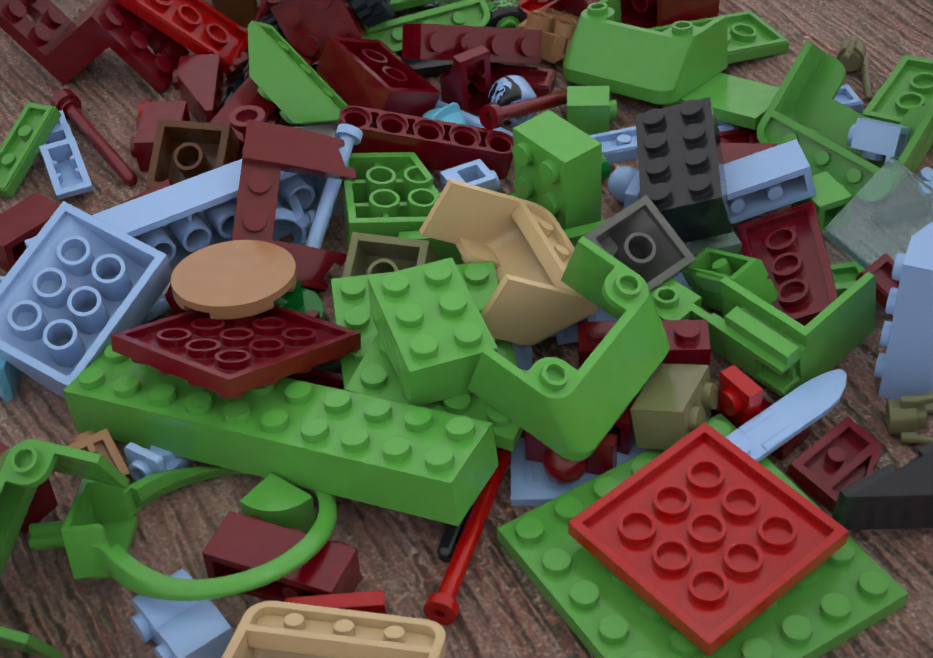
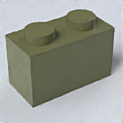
M661 363L645 384L630 409L637 448L667 450L706 421L711 409H715L718 403V387L715 382L711 381L709 365Z

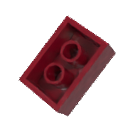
M329 36L316 68L318 75L345 100L348 106H360L422 117L424 113L435 108L441 95L439 90L381 40Z

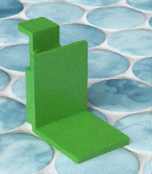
M870 272L865 273L806 326L795 321L727 276L720 280L723 318L716 313L709 314L693 302H690L669 319L707 320L711 349L783 398L812 378L829 372L874 332L876 276Z

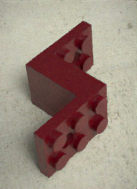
M0 0V28L62 85H65L110 47L155 91L161 93L173 79V70H178L180 56H188L190 52L186 47L117 3L118 0H96L73 21L50 0ZM26 14L30 15L35 23L30 21ZM148 46L153 50L154 54L148 49Z

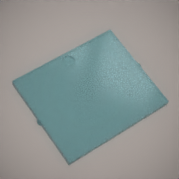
M892 156L821 233L864 269L884 253H887L895 261L897 253L906 254L911 236L933 221V189Z

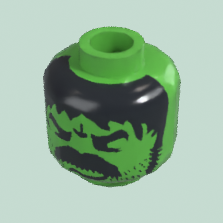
M489 0L486 2L490 10V19L486 27L516 28V25L526 20L525 13L517 0Z

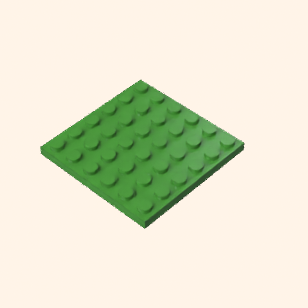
M721 413L705 421L724 437L737 429ZM650 449L497 528V540L594 658H819L905 606L908 592L848 536L845 545L714 653L707 656L568 534V522L663 453L665 450ZM765 457L761 461H758L761 465H763L765 468L771 471L774 475H776L778 478H780L782 481H784L786 484H788L790 487H792L794 490H796L798 493H800L802 496H804L806 499L812 502L815 506H817L767 457Z

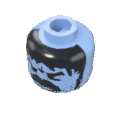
M507 75L492 85L489 90L488 101L489 104L495 103L501 107L536 98L537 96L523 77ZM536 112L505 120L503 125L516 127L533 118Z

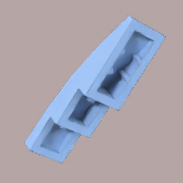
M63 110L59 111L61 116L44 145L39 146L40 154L57 200L93 191L75 137H73L69 123L66 121Z

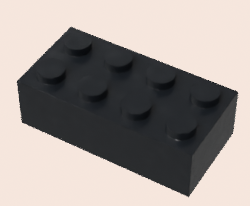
M710 97L688 100L682 104L661 109H651L647 112L636 114L641 198L646 194L684 243L731 233L732 226L720 132Z

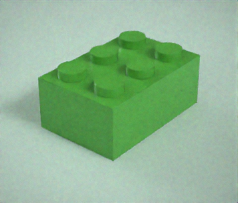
M547 110L514 127L512 152L514 156L515 196L546 208L554 215L563 230L601 221L602 143L551 110Z
M453 258L368 278L370 314L409 404L420 407L471 393L468 390V386L482 351L489 346L498 353V347Z

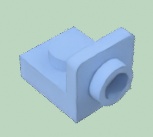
M130 442L124 448L129 465L128 470L135 481L165 470L188 468L195 461L175 456L173 452L152 445L150 449Z

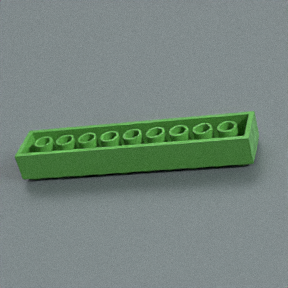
M112 343L63 390L76 431L83 433L94 431L97 433L107 428L112 439L127 444L132 442L147 449H150L152 445L173 452L175 456L263 478L272 472L295 486L454 526L460 525L499 465L493 422L286 377L280 378L277 384L259 386L248 390L244 396L239 398H222L218 396L217 392L204 387L189 385L188 381L182 378L161 374L158 369L146 364L134 363L129 357L113 352Z

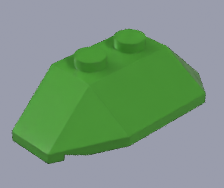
M251 20L248 25L249 77L259 86L258 92L265 99L274 102L281 110L279 112L281 117L292 125L338 124L341 110L348 107L343 99L272 25Z

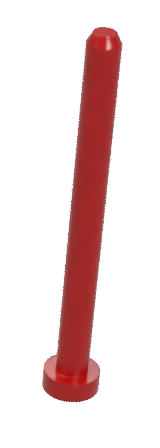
M496 449L499 465L472 505L438 592L430 594L423 607V612L429 620L441 625H450L456 620L460 609L456 597L510 461L511 455L509 450Z

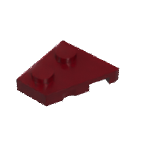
M847 416L793 460L786 474L833 513L840 490L875 472L883 444Z

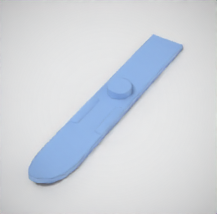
M836 369L812 378L727 435L726 438L757 462L761 461L829 413L839 403L846 387V372L842 369Z

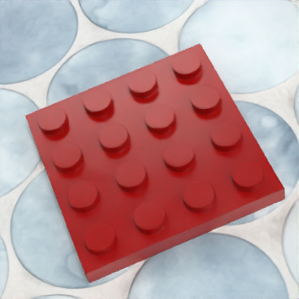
M706 422L702 423L568 522V534L707 656L714 653L845 545L849 530Z

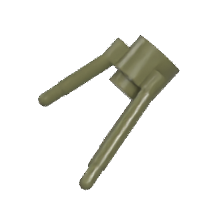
M851 35L850 38L840 44L838 54L834 58L843 64L845 71L861 70L865 99L870 101L872 100V88L869 75L870 62L865 59L866 45L856 35Z
M933 392L900 396V399H887L885 410L887 433L889 435L900 434L901 444L926 445L930 442L933 443V437L917 434V430L926 429V413H933Z

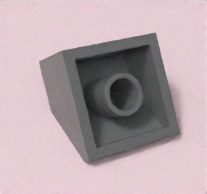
M647 194L584 235L585 238L638 273L646 281L649 291H652L670 278H674L696 260Z

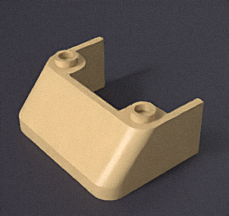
M449 178L419 232L422 236L455 244L462 255V260L466 264L494 261L497 278L500 283L480 313L493 338L509 341L520 347L525 345L534 346L597 312L599 309L597 305L561 281L575 247L551 212L537 203Z
M263 601L254 604L246 610L221 658H445L446 632L439 623L429 619L282 601Z

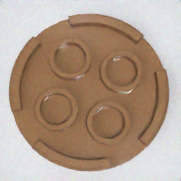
M233 240L213 244L191 253L177 264L170 280L174 300L183 310L193 309L210 313L211 319L229 320L257 315L274 307L273 301L283 296L286 292H292L295 289L297 271L293 256L286 249L276 244L259 240Z

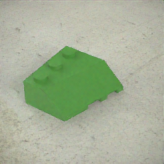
M414 152L351 153L346 169L354 167L356 179L355 182L342 180L339 189L347 253L352 232L398 237L399 232L420 230L441 193L433 184V176Z

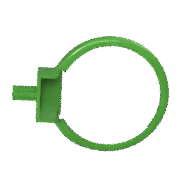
M215 465L178 468L153 473L132 483L127 489L84 479L79 485L66 519L31 523L28 528L30 532L28 541L30 548H34L35 551L65 548L74 579L91 577L94 579H106L112 577L123 588L145 597L169 601L210 600L237 595L265 586L283 578L307 563L324 547L331 537L337 521V505L333 495L311 490L319 502V513L313 527L301 541L282 555L260 566L236 574L208 579H182L167 576L150 569L128 553L139 523L138 516L134 515L147 504L169 492L196 482L222 476L247 474Z

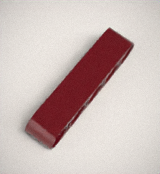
M360 106L345 107L339 114L337 127L339 124H349L363 132L360 144L353 145L351 153L414 152L426 168L439 171L481 159L490 171L496 172L499 180L508 176L514 157L512 152L513 137L502 131Z

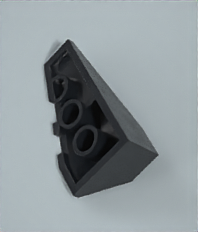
M930 442L918 448V456L903 467L897 469L894 465L889 464L840 490L832 518L847 530L933 528V443Z

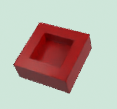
M733 364L720 371L718 404L727 415L733 416L743 425L761 413L763 389Z

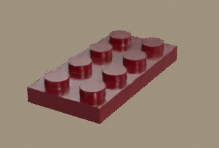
M813 201L737 226L743 255L762 260L769 274L767 278L772 280L778 292L777 299L771 304L772 306L803 326H806L839 297Z

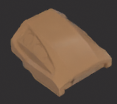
M552 8L537 9L533 12H528L527 19L516 25V29L542 30L541 60L556 63L565 58L580 17Z

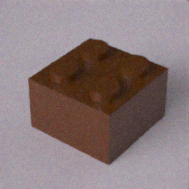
M158 119L146 189L166 179L176 184L237 161L240 141L231 125Z

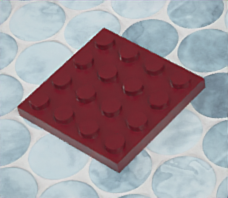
M274 304L272 309L260 314L229 320L211 319L210 313L192 309L111 334L113 352L129 357L134 363L149 365L158 369L161 374L174 375L187 380L189 385L207 388L217 392L218 396L222 398L234 399L244 396L246 391L253 388L277 384L280 378L288 375L307 373L312 370L313 366L343 359V355L361 349V332Z

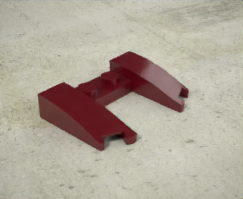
M247 119L232 241L259 240L273 243L286 249L295 260L297 278L300 280L301 287L325 292L328 285L322 280L334 263L339 267L343 266L347 254L275 241L272 238L281 171L355 182L354 167L346 169L339 148L345 146L344 140L308 130Z

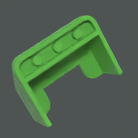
M806 41L757 127L758 141L760 144H783L797 139L813 175L827 171L855 199L870 205L882 203L918 169L932 146L933 106H917L905 114L899 125L911 127L908 143L895 165L886 164L885 155L883 161L861 157L862 150L850 148L847 145V137L851 126L856 124L857 118L867 117L834 100L845 80V68L838 59Z

